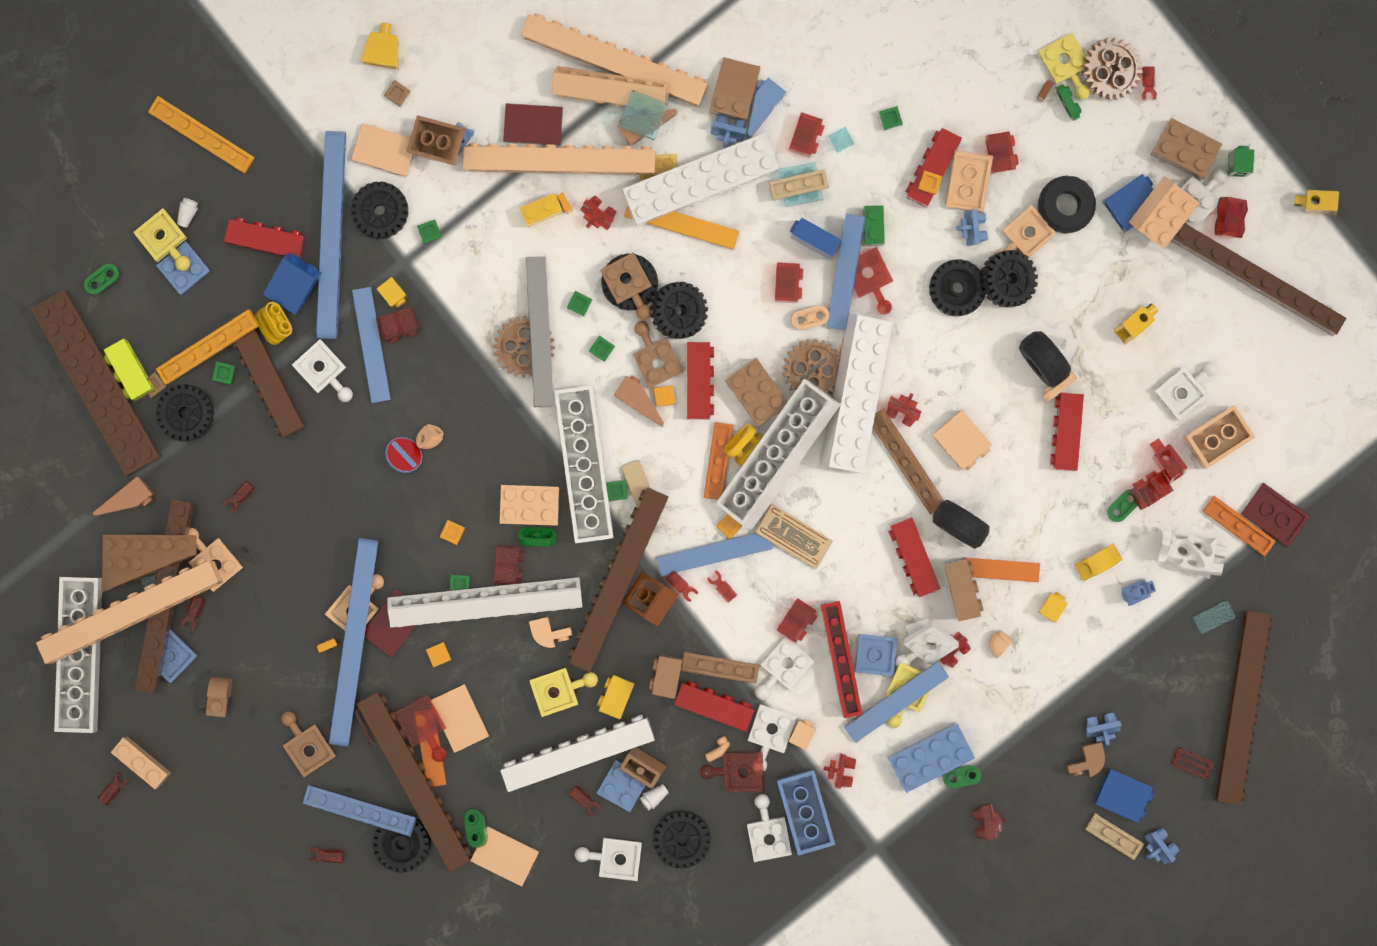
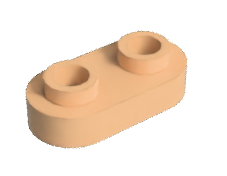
M824 306L799 310L793 314L791 322L794 328L798 330L820 326L828 321L829 311ZM821 312L823 318L817 319L816 313ZM799 317L804 318L805 322L803 324L797 322Z
M1072 372L1059 385L1047 387L1044 390L1046 394L1043 397L1049 402L1072 384L1077 377Z

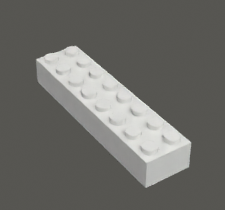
M763 133L623 188L621 192L635 227L775 173L779 170V166L767 136Z
M862 315L848 316L833 398L841 405L828 422L820 466L864 474L892 322Z
M804 379L718 499L716 505L742 526L753 529L841 404L814 383Z
M593 386L555 390L554 394L575 543L614 538Z
M59 577L58 629L65 625L72 626L76 624L75 621L85 616L89 618L93 616L92 613L94 611L102 609V578ZM100 641L57 661L54 732H97Z
M643 715L631 718L632 722L625 724L622 721L614 724L613 729L607 730L605 727L595 731L593 736L589 737L588 734L579 736L576 742L571 743L570 740L562 742L558 745L559 748L552 749L551 746L541 750L539 755L534 756V753L523 756L522 761L517 763L515 759L506 762L500 771L507 791L510 792L655 741L648 717L643 718Z

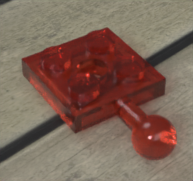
M875 247L859 255L854 290L858 298L873 292L878 302V312L882 315H887L892 310V304L884 299L880 288L892 283L893 279L878 248ZM869 267L873 270L871 278L863 276L862 271L864 268Z
M429 694L394 713L412 747L427 740L432 749V759L436 762L445 760L446 750L438 746L433 735L447 727ZM416 716H424L426 719L425 725L418 726L415 723Z
M725 752L724 768H713V766L705 764L700 768V776L706 780L711 779L713 776H725L726 792H763L765 790L763 752ZM741 767L748 769L749 774L747 777L740 774Z

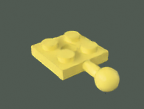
M1073 33L1038 51L1056 85L1071 78L1076 87L1075 95L1078 99L1085 100L1090 96V89H1088L1087 85L1082 84L1077 75L1086 70L1081 67V65L1086 64V61L1082 59L1085 55ZM1060 55H1067L1070 61L1067 64H1062L1059 61Z
M164 208L134 231V234L155 261L159 262L170 253L176 260L175 266L178 270L186 271L189 269V258L181 256L176 249L187 237ZM159 231H164V238L157 240L156 234Z
M900 662L885 693V697L921 673L922 670ZM929 692L908 707L920 712ZM903 710L887 721L889 727L898 728L901 725Z
M564 668L529 681L541 716L543 717L578 705L574 689L583 686L594 687L598 683V677L595 673L588 672L583 676V679L571 682L567 669ZM551 687L559 689L558 697L552 698L549 696L548 691Z

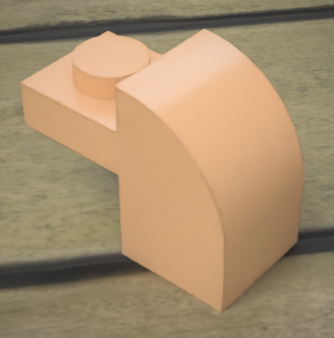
M549 617L529 621L533 638L544 647H556L554 639H558V642L569 640V636L573 635L571 627L552 631Z

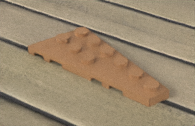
M103 535L102 592H109L113 588L121 587L125 583L152 574L156 570L166 568L175 562L195 556L197 535Z

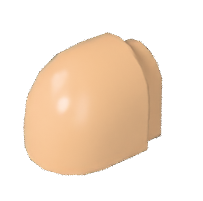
M427 424L418 433L416 444L421 449L434 448L443 440L442 436L444 433L439 427Z
M1001 630L998 633L995 632L989 642L991 653L998 659L1014 640Z

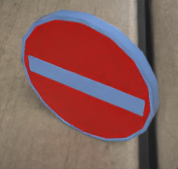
M397 437L391 440L385 451L386 460L390 467L401 473L415 471L422 462L421 449L417 446L416 442L406 437Z

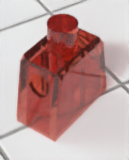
M1159 438L1150 444L1155 452L1152 459L1169 484L1186 474L1188 467L1170 444L1164 446ZM1168 456L1169 460H1164L1162 457Z

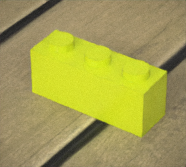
M122 339L104 349L106 353L104 358L108 365H112L115 369L113 374L118 382H122L125 387L123 392L128 399L131 398V400L137 401L155 390L151 381L147 380L148 375L128 340Z

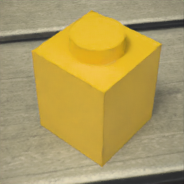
M392 277L377 288L392 308L395 306L399 308L406 302L405 298L407 295Z
M1055 592V594L1049 593L1038 613L1056 623L1068 603L1064 601L1065 597L1058 592Z

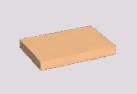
M362 123L351 160L407 177L413 154L406 152L410 137Z
M955 150L945 207L970 211L977 209L978 212L984 211L993 155Z
M465 684L430 700L454 753L489 737Z
M487 826V843L483 847L476 848L471 862L523 886L539 851Z

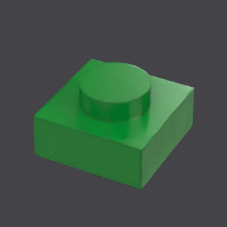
M898 106L879 111L884 131L903 125Z
M436 220L417 225L423 244L442 238Z
M575 291L567 309L584 317L592 299Z
M599 335L589 352L605 362L615 346Z
M216 361L212 380L232 385L236 366Z
M625 480L606 482L609 502L628 499Z
M450 575V591L470 589V576Z

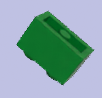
M1238 146L1228 153V176L1247 177L1252 174L1255 150L1249 149V146Z
M884 205L864 206L863 216L866 217L864 246H883L885 244Z

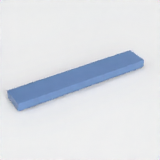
M848 213L845 216L827 323L829 328L846 330L865 216Z
M372 287L352 290L371 402L389 401L391 396Z
M755 533L657 557L660 574L664 576L771 550L773 547L770 541Z
M936 661L865 711L863 715L858 716L844 726L845 730L855 743L945 681L949 678V675L941 664Z
M308 785L303 799V804L410 837L416 821L415 817Z

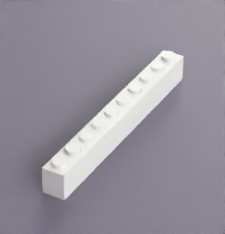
M579 577L387 598L390 628L582 607Z

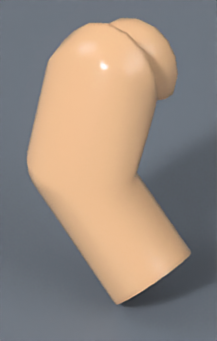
M725 736L717 740L719 747L705 754L709 762L723 756L729 748L730 742L727 741Z

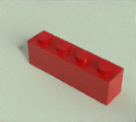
M941 128L940 132H935L931 139L934 142L932 148L927 147L922 157L926 159L922 166L918 165L914 173L917 177L914 183H909L905 191L908 193L907 199L925 208L928 207L933 194L918 190L923 172L925 170L943 177L962 137L944 128Z
M235 217V220L229 219L224 242L284 257L290 252L302 259L306 238L299 231L291 230V233L283 232L284 228L272 226V229L266 228L263 223L254 221L253 224H248L246 219Z
M687 342V420H710V415H714V404H710V396H714V385H710V377H714V366H710V358H714V347H710V342Z
M1061 392L1059 396L1055 397L1054 407L1057 408V416L1054 415L1053 427H1056V431L1051 439V446H1054V454H1050V465H1053V470L1078 471L1084 394Z
M911 517L891 525V530L888 533L892 542L896 541L898 548L895 550L898 558H903L905 566H902L906 577L910 576L912 584L909 585L913 595L917 594L918 597H922L941 589L913 518Z
M688 680L686 683L682 682L674 705L747 732L754 713V709L751 708L752 704L741 701L739 704L733 701V697L723 694L721 697L715 695L716 691L705 687L702 690L697 688L698 684Z

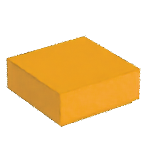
M924 170L918 190L936 195L942 176Z
M562 192L557 195V199L565 213L572 212L573 209L564 193Z
M673 385L654 388L657 407L676 404Z
M727 514L716 527L731 539L742 525Z
M447 520L440 538L458 545L465 527Z
M334 638L319 644L317 648L320 653L339 645V643Z
M444 642L426 649L433 667L452 660Z

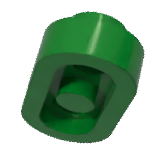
M1063 84L1055 88L1056 93L1072 121L1079 119L1082 110L1077 102H1073L1071 89Z
M113 264L103 265L86 278L84 282L85 290L92 295L100 294L119 279V269ZM109 271H113L112 277L107 276ZM94 282L98 283V287L96 289L92 288V284Z
M1133 489L1124 491L1108 507V518L1113 522L1123 521L1140 504V494ZM1129 495L1133 497V502L1131 503L1127 501ZM1115 509L1120 511L1119 516L1113 514Z
M524 527L518 531V541L524 546L549 547L556 543V532L551 528Z
M974 765L957 767L943 775V782L949 788L974 785L981 779V771ZM970 772H975L973 779H970L968 776ZM952 775H955L957 778L955 782H950Z
M470 809L464 816L467 841L470 846L480 848L488 840L485 817L480 810ZM473 815L475 816L474 822L471 821ZM476 834L478 835L477 841L474 840Z

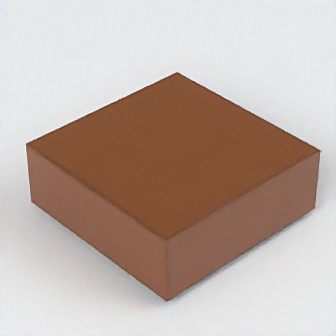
M1049 80L1045 82L1036 97L1037 100L1040 102L1045 100L1054 84Z

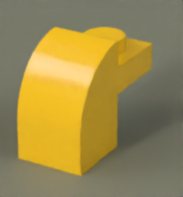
M1114 543L1074 565L1083 581L1110 569L1123 559Z

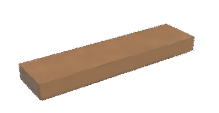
M684 652L681 671L756 684L759 664Z

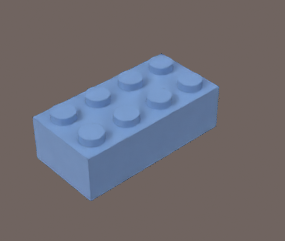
M954 723L888 756V759L904 791L907 793L975 759L959 725Z
M814 769L776 779L798 856L834 846V838Z

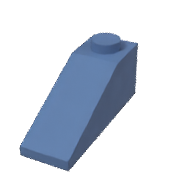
M767 78L766 81L762 79L756 87L758 91L756 92L747 134L749 139H751L786 95V91L770 78Z

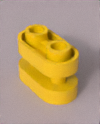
M269 302L255 314V318L260 325L259 329L268 343L277 345L292 333V326L279 304Z
M750 423L744 425L724 448V452L729 457H735L734 461L740 467L743 466L763 437L761 433L755 434L756 429Z

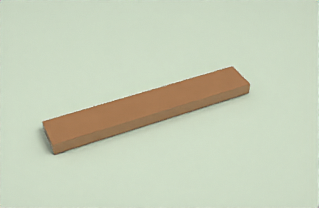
M883 408L875 413L873 429L931 515L944 499Z

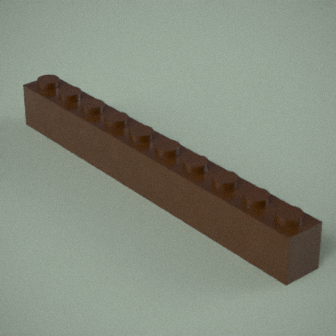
M1186 223L1183 224L1171 240L1174 244L1331 336L1338 334L1347 319Z
M650 487L647 490H642L638 499L641 501L639 508L634 507L630 516L634 518L631 526L626 525L622 534L626 537L623 543H618L615 553H618L615 561L611 559L608 565L609 575L607 578L603 577L599 587L602 588L600 595H595L591 603L594 606L592 613L587 612L583 621L586 623L584 630H579L575 639L579 642L576 648L572 647L569 652L570 664L591 672L669 496Z
M172 499L165 535H188L195 506L194 503ZM184 560L159 569L155 585L161 584V580L168 576L175 577L180 575L179 571L182 570ZM175 606L148 619L135 690L158 693Z
M1244 610L1214 799L1218 802L1241 805V801L1245 799L1246 791L1243 790L1244 782L1248 780L1249 774L1246 768L1247 763L1251 761L1252 755L1249 749L1250 744L1254 742L1255 736L1252 730L1253 725L1257 723L1258 717L1255 711L1256 706L1260 704L1261 698L1258 692L1259 687L1263 685L1264 679L1261 673L1262 668L1266 666L1267 660L1264 654L1265 649L1269 647L1270 641L1267 635L1268 630L1272 628L1273 622L1270 619V614Z
M378 691L359 701L357 705L449 872H452L471 861V850L468 845H463L461 832L458 828L455 829L451 822L454 820L449 811L445 812L442 807L444 802L439 794L436 796L433 790L435 785L431 778H426L424 774L426 769L423 763L416 760L414 755L417 753L413 745H408L405 740L407 735L402 727H398L396 714L393 710L389 711L387 707L389 702L386 696Z

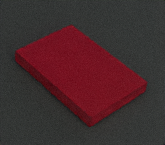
M506 103L503 142L561 146L563 107Z
M1265 483L1260 485L1240 513L1286 547L1290 546L1310 518V515Z
M396 589L390 597L406 595ZM386 601L366 627L364 637L392 658L417 625L390 628L388 601Z

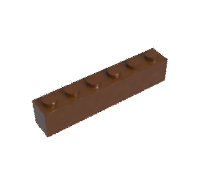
M257 329L232 343L235 350L239 349L242 355L239 358L243 366L248 367L250 371L248 376L252 384L256 383L259 388L257 394L260 400H265L268 406L265 408L270 419L274 418L276 422L274 428L277 434L286 438L306 428Z

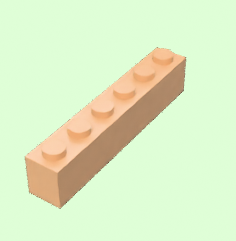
M557 66L553 71L552 94H556L561 98L569 96L576 97L577 100L581 101L589 99L594 100L596 103L609 102L615 106L629 105L634 109L648 108L651 111L660 112L664 111L668 105L670 83Z

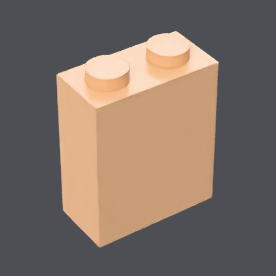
M963 410L958 412L932 435L961 470L965 468L967 470L971 469L976 464L975 459L979 456L983 458L991 451L989 447L992 444Z

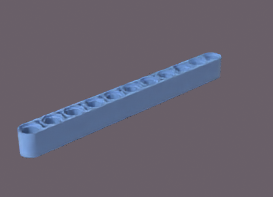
M345 131L325 132L319 271L322 274L319 277L317 339H337L346 154Z
M359 538L329 738V744L348 747L378 540Z

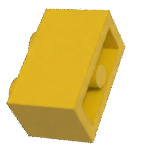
M555 193L520 207L528 228L563 213Z
M613 675L612 678L608 677L604 688H607L605 696H600L597 706H600L599 711L621 719L635 683L617 675Z

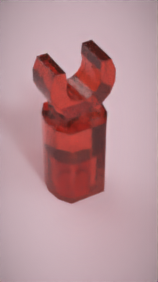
M1142 67V87H1144L1141 95L1142 100H1146V93H1151L1152 100H1155L1157 97V93L1154 90L1155 67Z
M245 481L234 492V497L227 499L223 505L227 506L232 502L234 508L231 512H236L239 508V503H243L253 493L255 488L248 481Z
M716 570L715 573L718 579L712 581L708 577L707 580L710 584L717 586L716 590L729 603L738 594L726 580L724 582L721 580V574Z
M672 571L666 577V581L679 593H683V597L687 601L691 602V599L688 597L689 592L693 591L695 594H698V591L694 587L688 586V582L676 571Z
M197 596L192 597L186 613L188 616L181 622L182 627H185L186 622L190 621L192 623L190 630H195L197 626L196 618L200 616L205 599Z
M120 772L115 774L113 783H109L98 796V799L107 806L120 792L119 788L127 785L129 779L124 780L123 783L118 781V777L121 775Z
M578 785L569 793V796L582 808L584 806L587 808V813L592 817L595 814L591 812V807L601 808L600 804L592 802L590 800L591 797Z
M317 847L310 848V851L317 853L316 858L309 859L310 862L323 860V862L343 863V850L324 849L321 851Z

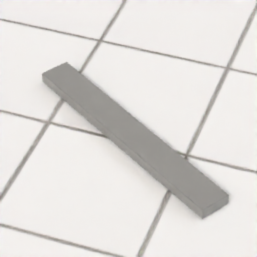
M526 257L534 408L553 407L546 258Z

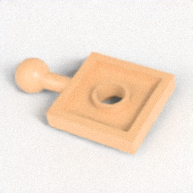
M1031 205L1003 229L1013 242L1004 250H997L995 253L1019 248L1024 255L1030 258L1057 233L1048 226L1040 213ZM1028 226H1032L1036 230L1035 235L1031 238L1024 234V230Z
M195 528L189 529L188 535H197L196 547L201 553L188 563L194 568L197 567L196 563L207 559V561L217 559L221 562V568L218 571L223 583L211 588L214 592L240 571L243 566L220 538L206 547L199 539V532Z
M379 574L373 575L371 594L375 589H380L384 585V579ZM351 585L347 586L325 613L327 617L344 631L346 629ZM369 601L366 625L379 610L371 601Z

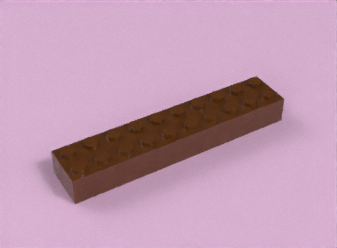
M63 290L31 308L125 476H131L163 458L131 400L125 396L121 382H118L115 378L113 368L106 362L105 354L69 291Z

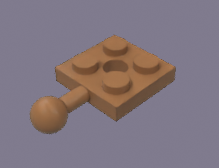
M634 252L600 270L617 304L632 298L637 307V317L641 320H646L650 317V307L643 304L639 293L652 286ZM623 273L631 275V281L627 284L620 281V276Z
M638 321L634 326V331L637 335L642 336L646 348L633 353V356L648 387L651 388L683 373L668 338L653 344L648 334V323ZM657 357L662 358L664 361V365L660 369H656L652 364L653 360Z
M286 711L281 715L282 724L289 726L296 736L284 744L283 747L303 777H306L337 756L316 724L302 732L295 723L296 716L293 712ZM307 745L314 747L315 753L313 756L305 754L304 749Z

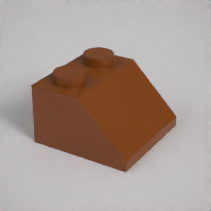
M642 571L622 604L654 625L659 626L679 594Z

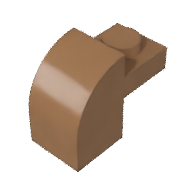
M212 676L210 678L207 691L206 715L226 717L233 678Z
M1102 742L1081 745L1084 761L1067 764V772L1077 776L1084 774V770H1087V774L1090 777L1099 773L1105 763Z

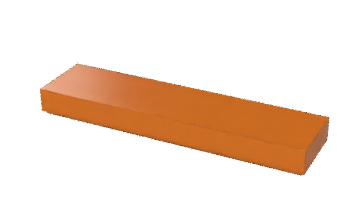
M714 423L703 498L718 500L724 492L729 456L724 452V448L732 439L734 426L732 424Z
M1213 496L1202 510V512L1264 557L1276 542L1216 496Z
M963 557L968 562H972L974 574H971V577L1039 582L1040 563Z
M434 709L416 711L415 718L423 765L426 769L425 776L427 779L430 777L435 786L446 785L447 781Z

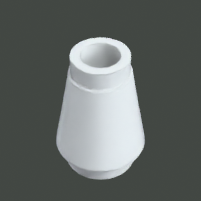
M183 198L179 206L178 225L188 228L198 210V202Z
M661 784L643 793V796L639 799L649 811L654 809L669 792Z

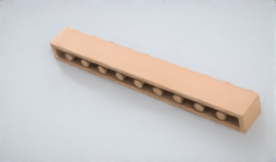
M538 13L528 15L521 33L523 39L615 75L670 83L668 96L695 107H700L708 86L707 83H704L705 79L698 76L694 78L689 77L687 72L680 69L676 71L671 70L669 65L659 62V64L653 63L651 58L641 55V57L633 55L634 52L627 48L620 50L616 48V44L609 41L605 43L598 41L599 38L594 35L580 34L581 31L576 28H564L562 23L552 20V22L544 20L545 17Z
M469 143V146H464L463 170L465 172L656 175V150H652L650 146H641V149H633V146H621V149H614V146H602V149H595L593 145H584L583 148H576L575 145H564V148H556L557 145H545V148H537L535 144H526V147H518V144H507V147H499V144L491 143L488 144V147H480L478 143Z
M207 559L196 563L197 567L192 569L189 567L179 571L180 575L175 577L168 576L162 579V583L157 586L151 584L145 587V591L140 594L138 592L132 593L123 602L121 600L115 601L106 610L103 608L96 610L92 613L93 616L89 618L85 616L75 621L76 624L72 626L65 625L59 628L58 633L53 635L48 633L42 636V640L36 644L44 663H55L223 583L215 562L207 561Z

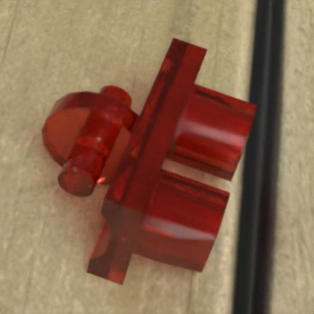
M595 195L591 199L584 201L580 211L585 214L583 218L588 221L586 225L588 229L593 225L597 229L602 226L608 231L614 221L616 210L608 206L603 212L599 209L602 201Z
M910 393L908 397L901 394L899 399L891 396L887 404L886 413L892 419L896 418L898 412L905 414L902 423L911 427L916 420H919L922 411L916 408L918 402L912 400L914 394Z
M960 632L952 636L959 642V647L939 659L943 665L946 664L953 668L958 662L953 655L958 650L964 655L971 649L967 643L968 639Z
M840 753L837 768H835L836 760L831 759L830 766H824L823 769L829 771L828 779H833L834 772H836L834 787L837 789L852 787L853 777L843 775L844 768L855 770L856 759L847 756L845 753Z
M986 804L973 811L975 821L984 820L985 825L984 827L976 828L977 838L987 839V841H993L997 838L996 831H1002L1001 823H1005L1006 818H1000L999 811L993 812L992 804Z

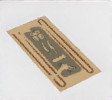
M774 504L770 506L755 532L814 569H817L833 542Z

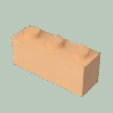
M128 736L123 737L111 751L114 756L154 789L159 788L171 774L169 770Z

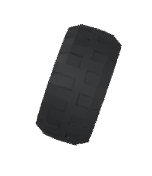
M1060 176L1051 180L1042 189L1038 199V212L1055 232L1064 234L1074 233L1083 229L1092 220L1096 210V198L1092 188L1084 180L1075 176ZM1069 194L1075 198L1078 205L1075 214L1064 215L1057 209L1056 201L1059 195Z
M1035 331L1021 341L1019 346L1020 353L1047 386H1057L1070 376L1071 366L1058 347L1045 333Z
M950 500L941 502L932 516L935 525L973 549L981 547L990 533V526Z

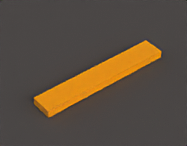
M157 96L148 110V113L244 174L255 159L249 153Z
M627 207L624 217L632 219ZM678 212L670 213L646 223L733 250L739 235L738 230Z
M247 310L156 368V371L163 383L168 385L260 325L251 310Z

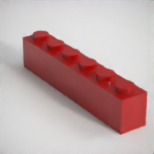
M840 601L820 604L843 718L863 715Z

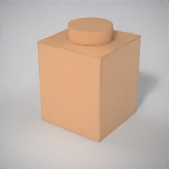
M803 719V721L798 720L788 741L806 750L816 731V728L813 727L814 723Z

